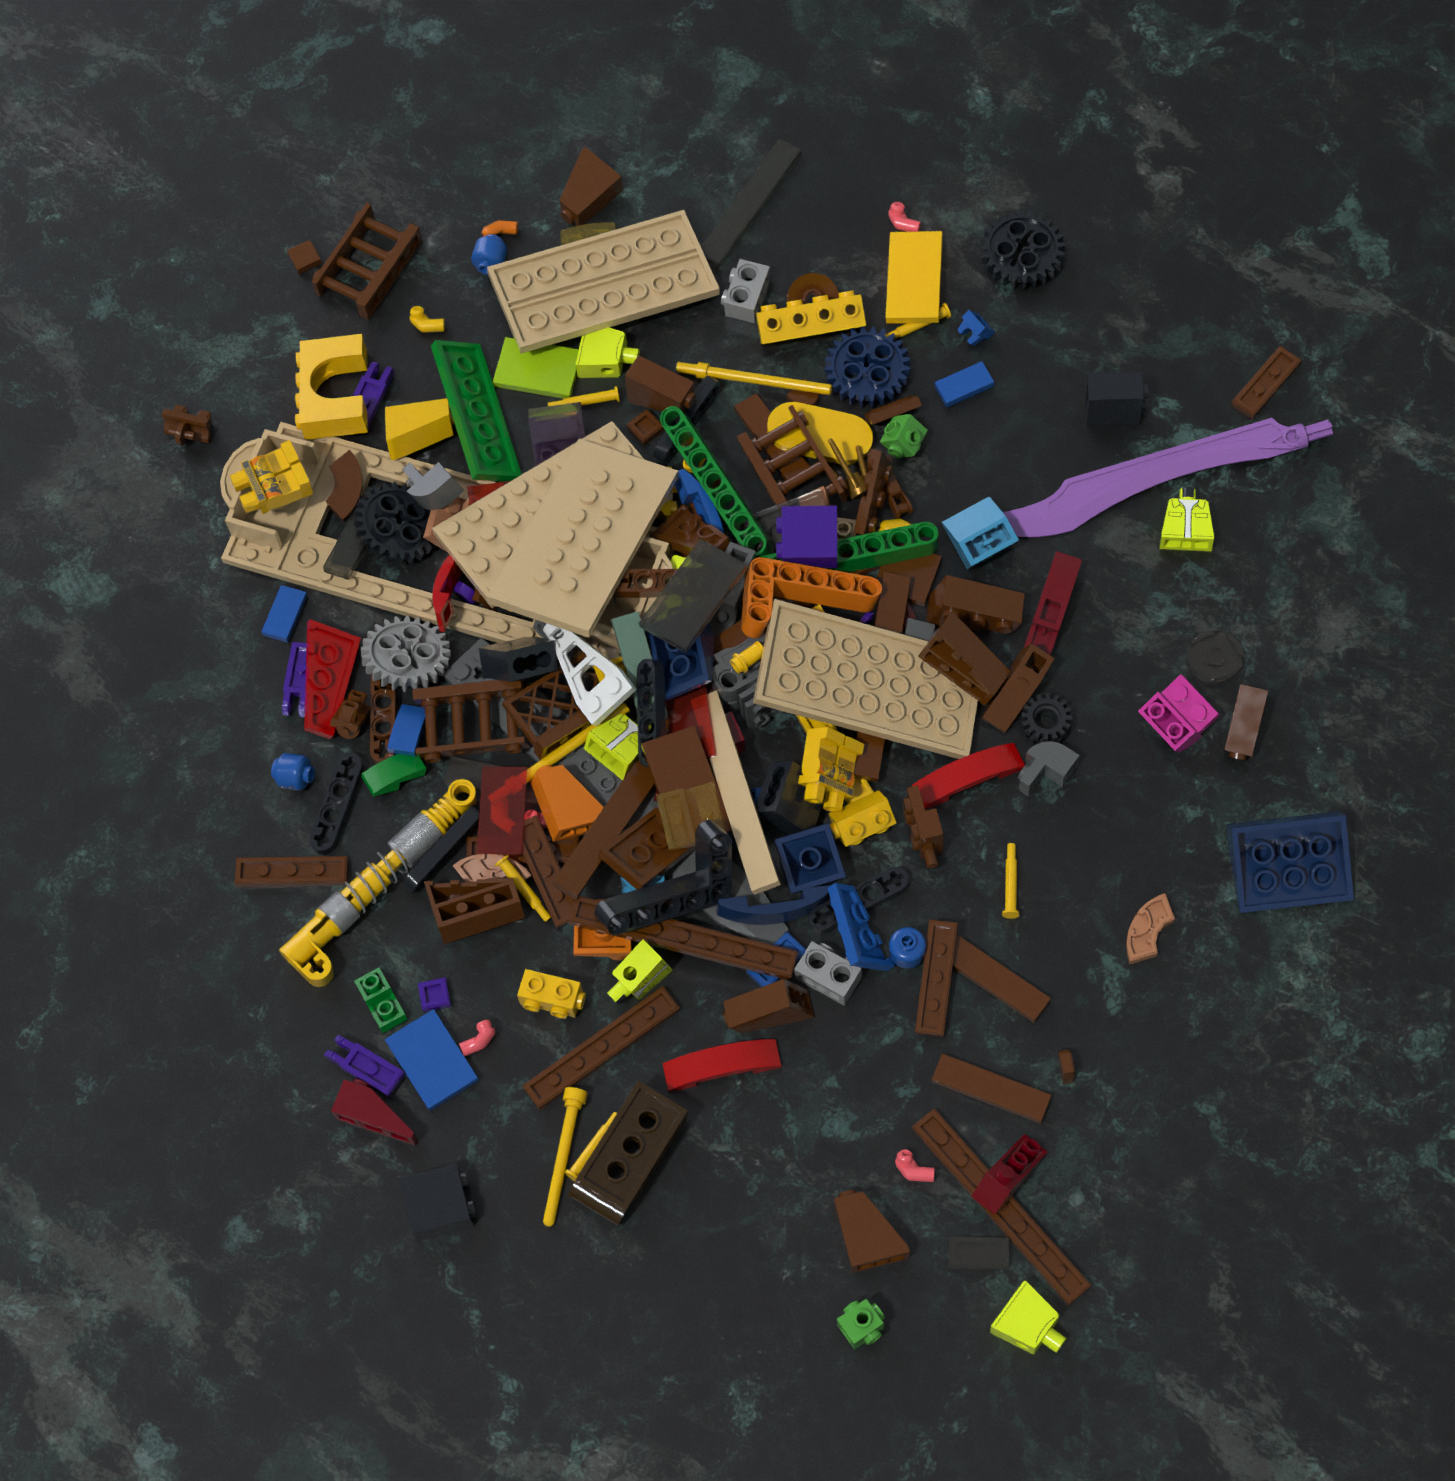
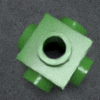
M911 414L894 416L885 427V433L880 443L895 458L911 457L919 451L921 442L928 430Z
M867 1299L861 1303L858 1300L852 1302L843 1310L845 1314L837 1319L838 1328L854 1350L865 1342L867 1345H871L882 1336L881 1331L884 1330V1323L882 1322L885 1319L884 1314L875 1303L870 1305Z

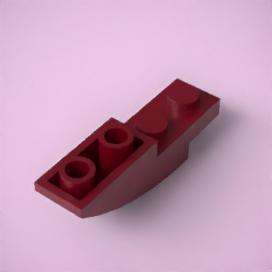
M1058 551L1055 552L1024 648L1032 643L1045 653L1051 655L1082 559Z

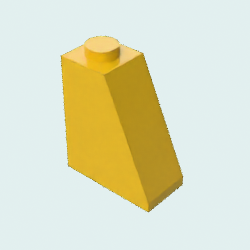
M447 398L385 407L386 441L391 461L453 436V424L455 422Z

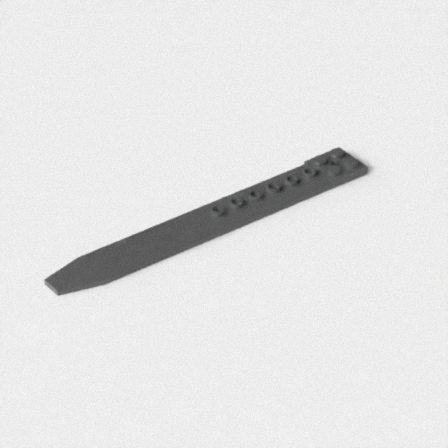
M480 638L444 672V680L450 685L495 680L483 679L481 677L475 679L476 672L482 671L479 648L489 646V644ZM526 678L523 679L527 683V687L532 684ZM536 690V698L550 700L540 690ZM503 697L492 698L490 702L491 722L508 736L506 710L502 706L505 700ZM476 700L469 701L479 710V703ZM518 701L517 712L529 714L531 703ZM534 704L532 715L548 718L550 707ZM553 707L552 719L564 721L568 718V715L561 709ZM531 721L530 729L536 737L546 732L547 724ZM518 727L519 737H525L528 740L525 734ZM530 742V748L523 750L538 762L540 759L534 753L535 747ZM583 743L552 766L563 765L605 807L623 780L584 750L585 743ZM653 790L650 791L624 831L655 807L666 815L660 796ZM695 849L664 873L668 880L696 872ZM732 861V891L729 898L747 896L748 906L771 904L764 892L755 895L752 893L746 873ZM717 905L702 909L718 925L743 938L773 945L786 932H789L785 923L752 925L724 919L717 916Z

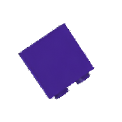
M782 506V517H776L777 533H782V543H776L777 559L819 568H837V506Z

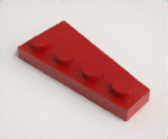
M311 619L307 622L304 730L331 739L336 728L330 726L331 718L344 700L361 638Z

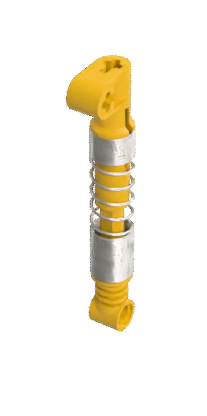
M459 779L451 783L448 792L443 795L444 800L440 798L438 800L439 804L435 803L433 808L422 810L419 815L417 814L398 834L388 841L392 851L385 857L380 852H377L382 859L377 865L366 862L368 867L361 873L356 872L357 877L351 883L345 882L347 886L340 893L335 891L327 901L318 907L315 911V916L279 949L282 956L311 985L323 987L333 979L334 971L331 961L320 949L334 936H340L360 918L359 913L365 914V907L369 903L375 904L376 897L380 893L386 894V887L390 883H397L396 871L407 874L408 867L413 868L445 835L449 825L452 826L455 823L454 820L457 821L459 819V815L462 816L472 805L477 804L475 787L470 781ZM461 792H466L470 795L465 801L455 799L456 795ZM404 865L406 871H403L399 868H401ZM393 875L395 881H392L389 878ZM317 954L313 958L318 968H323L324 971L322 973L314 972L310 963L303 968L302 966Z

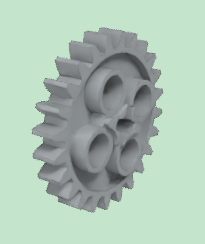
M395 616L394 623H390L385 619L384 627L375 624V632L368 631L367 638H363V647H361L362 666H366V674H372L373 681L381 679L382 687L388 683L392 684L393 691L397 686H402L403 692H406L408 686L418 689L419 684L428 688V680L437 683V675L444 676V669L449 668V641H445V633L439 634L438 626L430 628L429 620L424 624H420V617L411 622L409 616H406L404 621H400Z

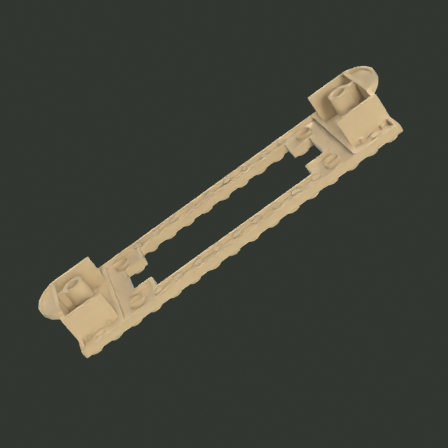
M280 422L276 432L265 429L261 438L244 443L232 453L224 466L220 480L222 497L230 509L225 522L231 534L221 557L223 563L414 619L420 617L421 621L426 622L429 620L431 624L438 625L433 607L432 593L334 565L342 547L341 541L319 535L330 509L326 504V500L332 494L335 486V478L329 466L349 449L356 457L363 476L361 499L371 477L390 483L396 482L397 485L403 486L404 483H407L406 480L409 477L402 469L408 463H411L423 476L435 465L407 457L391 461L389 452L336 437L305 440L302 430H297L296 426ZM290 440L310 481L313 495L275 509H270V512L262 514L260 509L246 513L239 496L252 490L248 487L236 492L230 475L242 469L241 462L245 460L250 461L257 456L273 452L281 448V443ZM445 468L464 489L457 497L462 501L473 498L477 502L504 486L493 481L472 480L471 475ZM651 526L628 569H673L670 561L673 555H675L676 550L670 549L667 542L650 538V534L657 529ZM642 578L638 582V586L642 589H647L653 584V581L649 578ZM629 579V580H630V584H629L630 588H634V587H633V581H632L633 579ZM668 579L665 585L673 589L675 579ZM611 597L590 637H582L609 660L621 657L610 619L639 612L645 633L648 624L664 611L668 597ZM451 599L454 614L447 626L449 629L497 643L522 637L544 639L533 629L535 619L533 622ZM576 650L575 653H574L573 659H574L575 657H577L578 655L582 654L583 651H582V652H578V651ZM592 665L588 669L595 671L593 667L595 665Z

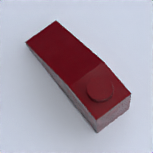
M354 1079L353 1082L343 1080L331 1110L336 1120L416 1146L418 1140L414 1132L369 1088L370 1085L358 1079Z

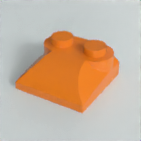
M574 926V956L609 957L613 960H623L632 951V940Z

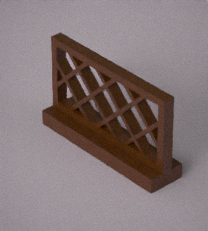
M583 652L570 660V662L575 667L587 656ZM561 666L558 670L552 671L502 703V706L535 747L534 753L540 760L591 725L581 709L574 705L575 699L573 694L571 704L555 701L556 690L572 693L569 686L557 684L558 677L564 674ZM585 671L582 674V677L594 679V688L595 686H597L598 681L596 672L591 673ZM541 687L553 689L551 700L536 698V690ZM632 694L624 701V703L627 706L629 705ZM518 701L531 703L529 714L517 712L513 704ZM534 704L549 706L548 718L532 715ZM553 707L569 710L568 718L564 721L552 719ZM531 721L547 724L546 732L536 737L530 729Z

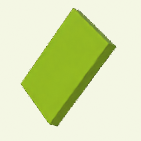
M505 337L493 379V386L562 399L569 398L572 395L577 376L575 364L579 349L548 345L520 354L515 339Z

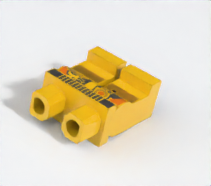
M290 440L281 443V448L273 452L257 456L250 461L245 460L241 462L242 469L230 475L236 492L248 487L252 490L239 496L246 513L260 509L262 514L270 512V509H275L313 495L310 481Z
M829 727L807 729L802 763L803 775H799L798 784L806 787L804 800L814 804L823 803L825 795L823 809L830 812L842 811L844 798L853 797L854 789L852 787L855 781L853 771L856 756L863 754L864 744Z

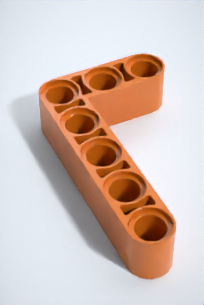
M758 557L751 562L744 581L741 628L743 633L750 638L762 637L772 615L773 597L859 612H870L875 608L882 591V585L876 578Z

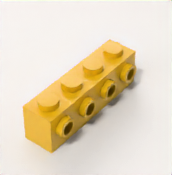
M854 290L838 293L839 298L829 300L828 295L812 297L813 303L803 304L802 299L786 302L787 307L777 309L776 304L761 306V312L755 313L760 343L766 344L866 326L861 294L854 295Z

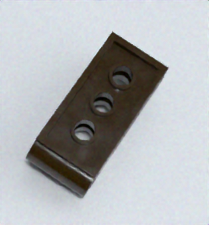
M637 1081L575 1179L568 1196L619 1227L686 1122L688 1110L642 1082ZM645 1118H651L656 1122L650 1129L641 1127L640 1123ZM629 1143H637L640 1146L639 1151L634 1154L627 1153L624 1148ZM613 1168H622L625 1171L624 1175L619 1179L611 1178L609 1172Z

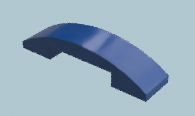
M678 470V479L675 482V487L682 504L693 502L695 510L702 518V521L707 525H713L723 533L718 512L704 488L686 470ZM725 551L714 562L705 559L713 577L717 576L720 571L719 564Z

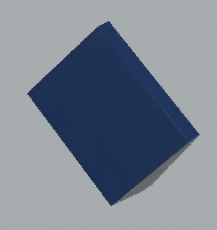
M829 823L774 840L781 870L791 894L801 892L803 888L817 887L846 878Z

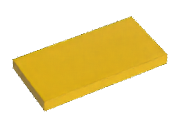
M942 231L890 232L886 323H939Z

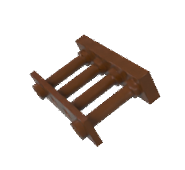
M366 203L362 210L357 211L349 229L322 268L318 269L312 278V284L317 296L321 297L327 287L356 301L359 315L367 320L375 312L423 241L420 229L416 225L410 223L405 231L400 232L374 220L373 210L369 203ZM369 228L397 241L392 250L387 252L361 238ZM356 248L382 260L383 263L378 270L372 271L347 258L353 249ZM340 268H343L369 280L370 283L365 290L358 291L333 278Z
M793 405L789 406L788 409L793 419L758 439L755 437L750 439L747 432L737 436L743 451L781 515L782 506H801L800 502L788 504L785 499L788 491L823 471L831 484L825 487L828 497L837 493L843 503L847 501L844 491L848 490V487L841 475L835 477L806 428L809 422L802 410L797 413ZM799 428L805 441L770 461L768 459L762 460L759 455L763 451L762 448ZM809 450L813 451L818 460L817 463L784 482H781V480L775 482L772 474L776 473L775 470Z
M523 679L512 682L490 680L412 689L413 700L425 709L427 747L415 748L416 754L421 759H425V762L434 763L440 762L443 757L498 751L517 754L521 753L522 749L530 748V742L525 737H519L518 725L507 711L508 738L492 740L490 702L492 698L503 697L506 700L526 688L527 683ZM476 700L479 703L481 741L465 743L463 705H465V701ZM516 702L515 704H513V707L516 709V711H517V702ZM449 703L452 706L454 744L438 746L436 708L439 707L438 704Z

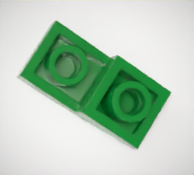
M396 754L363 772L362 778L373 797L399 790L400 782L424 776L426 767L417 754L416 757Z
M379 967L354 980L382 1033L408 1020Z

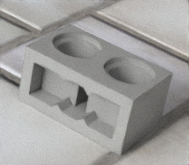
M743 259L739 260L737 268H732L729 290L725 289L722 295L721 305H724L725 316L751 323L756 322L755 313L760 311L771 281L770 266ZM748 278L753 279V280H751V281H745V279H748ZM744 300L745 302L738 303L737 301Z
M812 941L794 969L795 979L845 1006L862 978V968L850 966L847 957L843 959L834 954L835 951L830 946L824 943L818 945ZM814 960H821L825 965L822 968L815 969L810 966V963ZM842 973L850 977L848 981L843 983L837 982L834 979L838 974Z

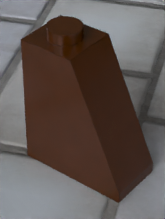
M586 147L581 150L559 200L562 218L568 224L573 223L579 229L623 191L621 175Z
M639 355L625 374L627 398L631 404L659 411L675 406L684 412L686 408L690 409L695 402L694 382Z
M1240 684L1224 749L1230 751L1229 757L1245 760L1246 755H1253L1268 690Z
M785 979L723 1001L725 1008L723 1017L729 1029L742 1034L815 1017L809 990Z
M848 1190L840 1193L838 1198H834V1206L852 1273L910 1259L908 1245L863 1191L856 1193L855 1190Z

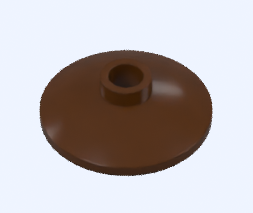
M807 273L798 277L791 284L787 294V302L802 299L803 304H809L808 296L811 294L816 297L828 295L829 300L839 298V292L836 285L827 276L819 273Z

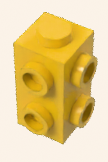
M879 790L843 806L842 811L828 813L832 822L829 826L835 840L839 839L845 847L857 845L864 838L872 834L883 833L890 826L896 824L888 799Z
M525 969L517 997L520 1004L526 1010L539 1012L541 1009L549 1011L551 1015L557 1018L566 1019L567 1016L575 1018L577 1010H582L586 993H583L580 982Z

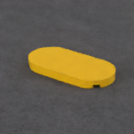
M787 402L776 407L768 418L767 433L793 419L788 409L789 406L793 405L797 413L802 410L809 422L806 428L828 462L840 464L828 443L830 438L834 440L847 465L857 463L858 458L855 449L857 445L861 447L864 458L872 447L873 434L870 426L862 418L853 414L800 402ZM799 428L774 441L773 444L779 449L787 451L805 441V438ZM812 450L802 454V456L817 459Z

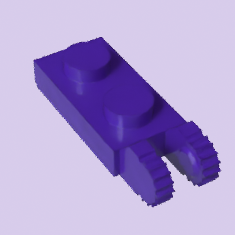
M376 362L370 364L365 376H362L353 396H363L368 411V429L394 377V368L388 366L380 380H375L380 367L379 363Z
M292 642L283 687L282 715L289 716L291 714L293 696L301 697L298 707L299 716L305 717L307 643Z
M337 1035L334 1041L339 1047L349 1051V1054L344 1059L334 1051L327 1050L324 1056L341 1067L343 1071L358 1080L368 1083L371 1088L390 1098L405 1076L404 1071L358 1043L354 1044L344 1037Z

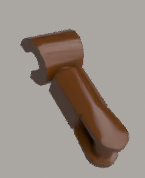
M871 451L868 453L866 463L867 472H870L874 465V459H870ZM891 455L887 456V458H888V459L891 461V463H892V457H891ZM893 472L890 481H886L883 492L886 493L885 497L894 517L898 519L901 514L906 512L908 514L913 513V508ZM900 499L902 503L896 505L895 501Z

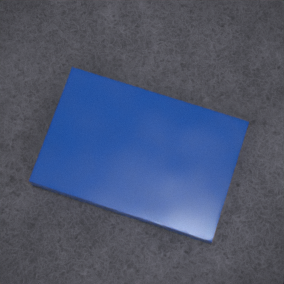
M434 1009L384 1039L429 1111H432L479 1081Z

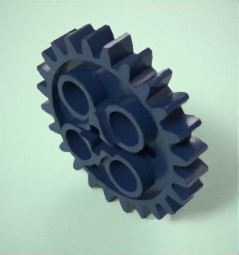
M862 326L861 333L858 334L852 328L850 337L842 333V342L834 340V349L828 348L829 357L825 358V366H827L825 367V376H828L827 384L832 385L833 393L840 391L841 400L848 396L850 405L856 400H859L860 407H863L865 401H869L870 406L874 407L875 400L884 405V397L887 396L889 399L894 400L893 391L901 394V385H907L906 376H910L908 349L903 348L902 340L895 342L894 333L886 337V329L884 328L879 334L876 333L875 326L871 328L870 332H866L865 327ZM853 352H861L860 355H852ZM880 355L888 356L886 358H878ZM849 375H856V376H858V377L853 378V379L848 378ZM876 378L884 379L880 382L874 381V379Z

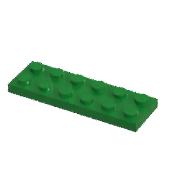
M435 340L431 345V349L472 480L510 482L521 476L522 474L481 345Z

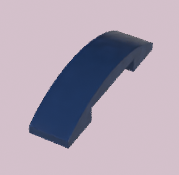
M830 885L803 888L799 900L748 906L747 896L718 899L716 913L719 917L743 924L769 925L784 923L804 917L813 908L828 901L830 897L828 887Z

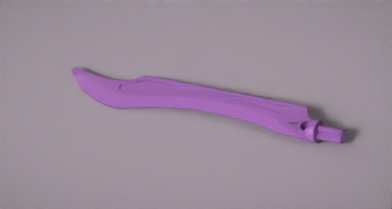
M1269 418L1065 479L1061 487L1045 500L1003 513L1017 537H1045L1071 532L1113 505L1158 484L1205 469L1245 461L1268 459L1308 447V442L1333 435L1331 422L1325 420L1305 427L1301 423L1287 427L1279 424L1273 418Z

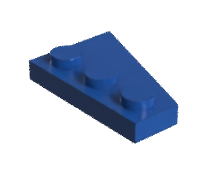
M839 883L829 886L830 903L835 912L838 930L842 936L846 957L850 966L888 971L895 967L891 958L886 959L879 947L883 942L879 934L875 935L871 931L867 923L869 915L855 887Z

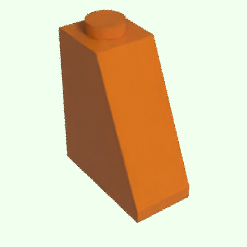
M545 765L536 771L531 781L553 842L586 834L604 808L563 765L555 767Z

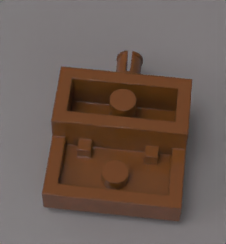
M918 785L908 787L907 798L903 799V815L906 825H910L911 845L913 851H919L920 859H925L928 869L938 866L936 856L943 854V831L936 808L925 811Z

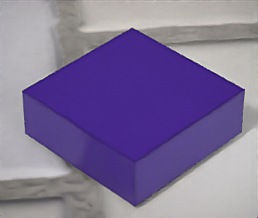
M446 977L418 983L423 1013L433 1009L439 1010L452 1007Z

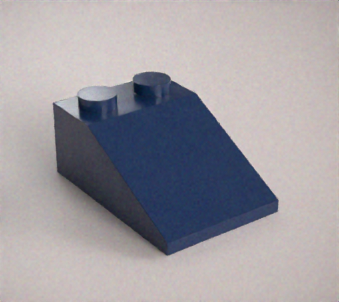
M692 607L646 628L652 659L659 660L664 666L665 702L712 682L715 641L709 617Z

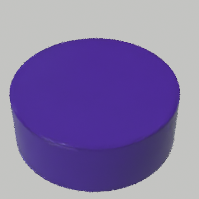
M458 581L453 588V593L465 603L476 604L472 600L475 591Z

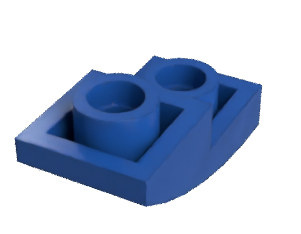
M405 704L401 705L389 739L388 752L416 757L415 748H418L420 737L424 735L426 727L424 708Z

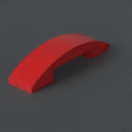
M450 555L438 571L432 593L435 616L439 631L445 632L454 614L451 595L454 586L463 572Z
M1009 743L988 748L956 760L928 774L912 784V786L918 785L924 809L926 810L948 801L950 795L996 776H999L1001 779L1021 771L1025 764L1015 744Z
M775 1039L752 1040L716 1046L662 1063L668 1092L695 1087L698 1082L753 1071V1074L782 1068Z

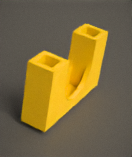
M356 334L300 341V352H296L297 367L300 368V372L296 373L297 388H299V393L295 394L296 406L299 409V414H295L297 430H302L305 440L368 433V411L362 395L325 398L316 394L319 386L326 379L334 375L367 371V348L363 335Z

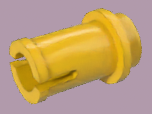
M756 641L741 653H734L732 655L733 658L730 659L731 666L738 674L748 672V668L762 658L764 647L760 642Z

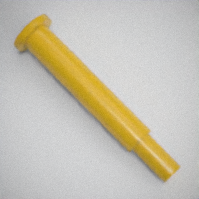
M943 303L939 309V320L946 316L951 318V313L946 303ZM906 323L897 327L896 330L887 333L886 337L894 333L895 338H901L931 323Z
M615 386L613 390L549 402L548 408L549 410L568 409L612 400L620 402L618 387Z
M1009 843L1007 844L1005 873V910L1002 911V916L1012 919L1019 917V911L1016 910L1017 859L1016 844Z
M507 854L494 865L499 866L508 878H513L517 890L532 909H535L546 922L551 918V915L507 859L509 857Z
M613 1112L605 1125L601 1126L571 1169L565 1170V1174L573 1181H575L617 1114L616 1112Z

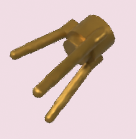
M830 438L828 443L847 475L844 479L848 490L844 491L846 497L850 496L852 500L864 496L868 493L865 490L866 483H864L867 469L861 447L859 445L855 447L862 473L860 476L859 472L852 474L834 440ZM831 468V470H832V472L834 473L835 477H838V475H837V474L834 472V470Z

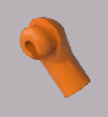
M495 221L485 226L481 233H483V236L489 234L517 235L518 222Z

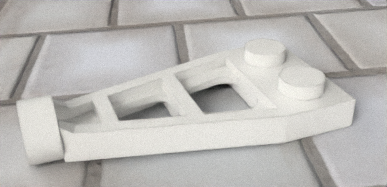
M550 624L544 626L543 632L549 640H554L556 655L576 704L589 722L597 726L637 689L620 667L576 633ZM577 645L587 657L574 668L567 654ZM595 665L604 672L605 678L588 692L583 684L582 674L589 667Z

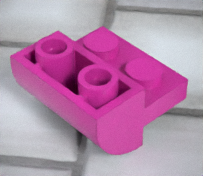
M1182 674L1163 692H1157L1138 710L1176 752L1183 751L1202 737L1201 733L1220 716Z

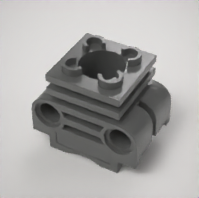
M766 634L760 638L748 637L740 645L725 648L714 654L716 666L713 667L712 689L710 693L717 690L726 713L732 711V714L741 711V717L743 720H746L749 729L765 725L770 721L771 717L778 713H787L753 703L761 659L748 668V672H741L740 674L730 664V659L733 658L732 655L734 653H741L756 641L760 642L764 647Z

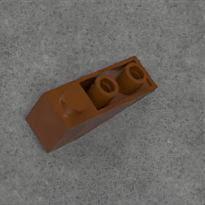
M1032 643L1021 649L1009 669L1011 672L995 693L981 718L1005 733L1042 681L1054 658Z

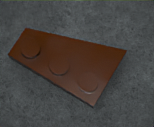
M871 449L870 459H874L873 469L866 473L864 481L866 483L865 490L868 493L867 496H863L860 500L854 533L857 536L876 531L878 518H876L878 507L881 508L883 506L886 493L883 492L886 481H890L893 473L891 461L882 451Z
M684 504L650 534V538L669 543V547L672 550L713 562L720 557L730 543L725 534L713 525L705 524L698 514L689 512L688 507Z

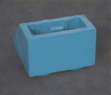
M990 497L942 522L967 570L1008 549L1019 541L1007 517Z

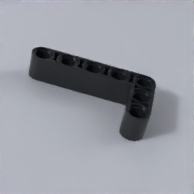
M703 821L698 825L695 832L696 872L604 899L595 908V918L610 934L620 935L717 905L718 899L729 898L732 891L731 837L715 821Z

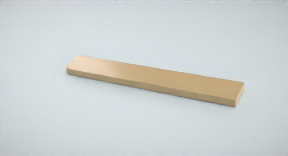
M716 690L693 699L691 702L752 893L755 895L781 884L720 696Z

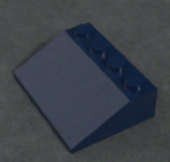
M1340 811L1226 824L1229 855L1240 913L1354 900L1346 815Z

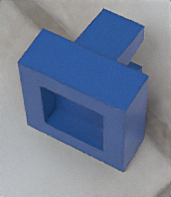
M968 310L962 316L963 322L958 328L959 333L966 335L970 330L972 331V336L967 341L973 346L984 339H989L995 333L978 313Z

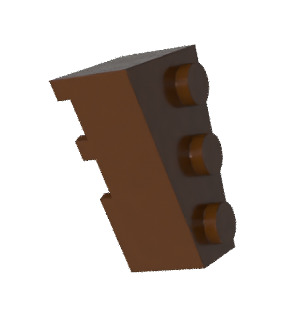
M946 575L928 597L926 622L939 627L949 614L953 612L970 630L993 631L1002 634L1013 633L1022 623L1024 593Z
M953 612L939 626L918 655L920 659L983 705L990 701L1011 672Z
M513 878L477 879V882L460 883L459 880H450V883L434 884L433 881H424L444 944L525 918Z

